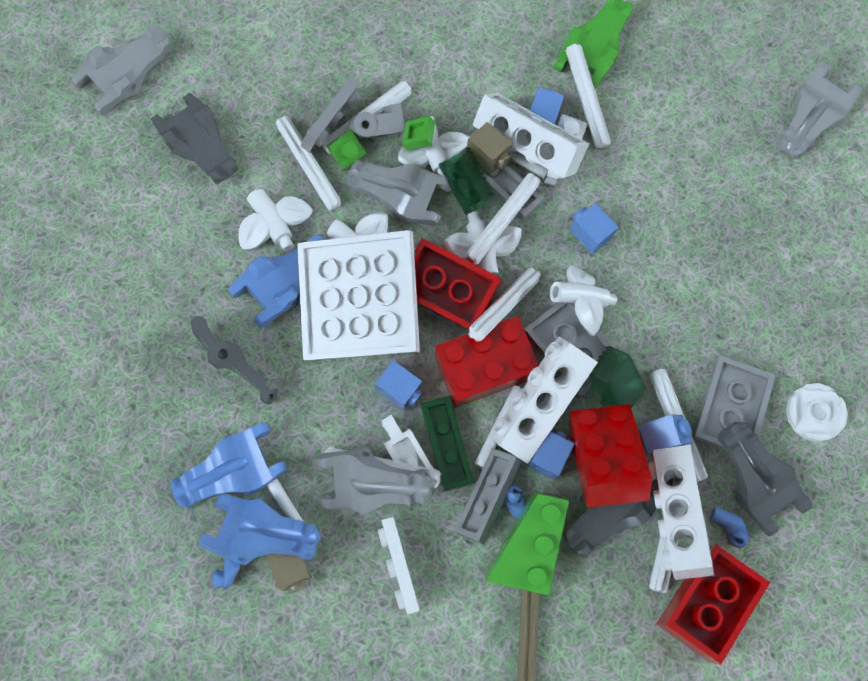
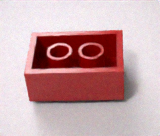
M421 238L414 251L417 304L469 330V327L490 307L502 284V279L424 238Z
M519 316L498 323L482 341L477 342L466 334L438 344L434 349V357L454 408L506 390L514 385L517 386L528 381L530 372L539 366Z
M625 404L570 411L569 436L570 441L574 443L572 449L586 508L649 501L652 475L631 405Z
M714 544L709 545L714 576L684 579L656 625L707 662L721 665L770 582L720 546Z

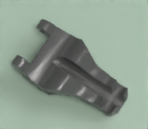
M189 93L183 97L186 105H188L187 108L165 122L158 114L152 117L151 121L173 154L194 161L211 177L215 184H219L236 173L238 166L220 141L218 125L212 110L208 105H204L193 94Z
M202 316L194 317L191 321L192 332L208 351V363L216 369L226 368L237 373L260 391V400L268 405L272 404L277 398L278 388L270 390L267 387L268 378L261 377L258 372L249 366L239 345L217 340L209 330L206 319Z
M735 421L730 427L723 429L719 433L718 440L727 449L737 473L738 489L735 499L766 535L772 536L778 532L777 525L770 517L792 502L797 510L803 514L812 508L811 501L803 492L796 479L794 468L770 454L759 440L758 435L751 431L749 423Z
M654 494L650 495L649 501L587 508L572 526L563 533L565 542L577 555L588 556L598 545L614 533L645 524L656 510Z

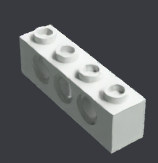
M499 93L484 94L473 122V126L478 129L486 122L491 124L512 142V152H519L525 155V159L534 165L546 167L549 169L548 173L556 178L562 179L576 174L589 146V143ZM505 118L508 121V130L504 126ZM527 131H529L531 134L530 143L528 142L526 137ZM550 144L554 146V156L549 151Z
M558 337L546 349L545 357L540 365L530 372L525 387L513 397L510 408L505 416L495 423L491 435L493 440L500 447L528 464L598 362L568 341ZM563 367L562 374L554 379L557 369ZM546 393L545 399L537 404L539 395ZM529 418L527 425L519 428L521 421Z
M684 445L653 450L654 461H649V469L652 480L657 479L659 490H653L656 509L662 508L664 517L663 520H658L661 539H667L669 550L663 551L666 570H672L675 580L714 576L691 446ZM671 478L682 480V483L676 487L666 484ZM676 507H684L688 510L681 517L671 514L672 510ZM681 537H689L693 540L692 545L687 548L677 546L676 542Z

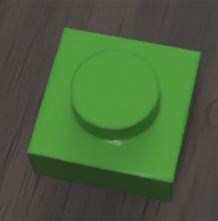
M430 116L407 121L405 123L402 146L407 151L431 146L435 121Z
M352 130L345 131L326 146L336 162L344 170L366 154Z

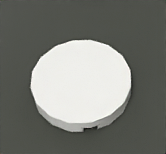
M820 383L806 384L794 391L788 399L786 408L788 422L793 430L802 438L813 442L828 441L836 437L845 428L848 412L842 397L839 398L835 390L830 386Z

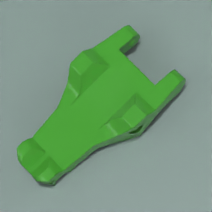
M607 0L604 7L593 20L583 26H574L567 37L554 68L562 72L567 62H569L566 48L573 44H580L589 72L592 75L591 79L594 88L596 89L616 62L620 52L618 48L619 35L632 14L633 4L623 0Z

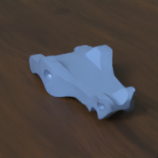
M314 235L308 242L324 240V238ZM298 248L287 255L278 257L259 256L251 262L248 269L228 289V292L234 298L242 295L247 289L264 310L254 319L259 328L267 326L284 312L296 307L299 302Z
M268 423L257 424L243 432L223 438L203 463L184 472L182 476L172 479L171 490L177 504L188 509L196 503L221 494L253 495L285 474L288 469L284 461L276 463L271 467L268 466L257 441L271 432Z
M221 494L218 496L215 506L228 512L217 538L203 534L198 543L201 548L226 557L237 564L247 565L253 559L269 554L296 555L301 559L310 560L316 553L317 543L321 535L315 524L308 525L302 520L281 516L260 498L241 499Z

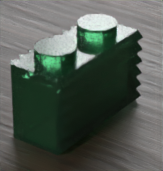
M470 147L461 149L438 164L465 215L486 206L495 194L491 192L492 188L489 187V182H486L487 178L483 177L484 173L481 172L482 168L478 167L479 163L475 162L476 157H473Z
M607 346L606 350L602 351V355L598 356L599 359L595 360L598 363L589 375L593 381L591 388L602 397L600 404L603 407L630 404L632 408L647 387H645L644 381L633 362L634 360L631 359L632 357L614 347Z

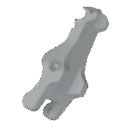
M152 25L147 29L145 35L125 46L116 48L98 46L90 52L89 59L73 75L72 82L77 88H82L91 80L104 95L96 102L95 109L101 115H105L112 111L122 100L138 94L147 72L159 61H162L167 52H172L170 38L164 34L161 28Z
M824 62L794 96L793 118L777 142L778 149L782 152H787L793 159H800L819 134L830 128L838 127L847 117L863 90L862 86L855 83L847 93L823 78L830 68Z
M359 159L352 165L347 176L349 190L354 192L360 191L379 200L391 211L396 220L406 224L418 223L436 226L440 219V215L436 212L427 211L436 189L451 191L454 184L450 177L429 172L417 164L387 168L370 162L369 164H364Z
M368 448L328 452L317 456L318 467H333L335 493H324L321 495V506L323 508L350 509L363 515L386 504L411 505L413 503H421L424 505L432 495V478L427 469L410 471L388 466L376 459Z

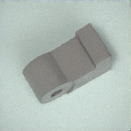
M401 103L390 104L384 107L385 113L373 115L369 112H362L353 116L349 122V130H352L358 139L404 132L405 125Z

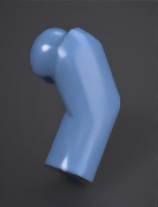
M510 486L504 503L512 516L518 519L526 505V501L522 496L523 491L520 487Z
M715 506L711 512L710 521L724 526L729 541L736 548L745 547L749 541V534L743 519Z
M224 557V571L215 570L213 572L212 586L214 588H229L240 569V564Z

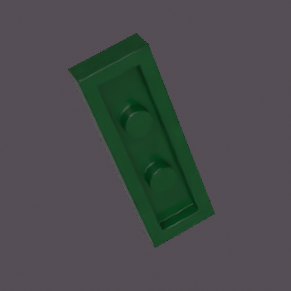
M450 396L420 403L437 468L441 472L440 479L444 492L473 485L474 479Z

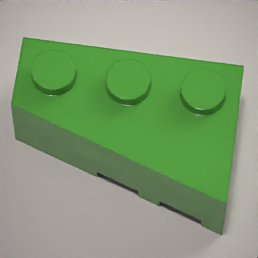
M534 490L510 534L504 540L498 554L485 573L486 581L549 596L569 500L563 496Z

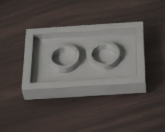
M557 303L524 328L528 339L543 357H545L548 346L556 341L558 337H561L598 362L575 396L578 399L625 363L623 358L599 330L594 336L586 332L575 313V303ZM563 367L556 371L559 376L563 372Z
M722 355L717 356L694 429L693 439L727 451L719 442L718 436L723 429L730 427L735 421L749 423L751 431L759 437L776 375Z

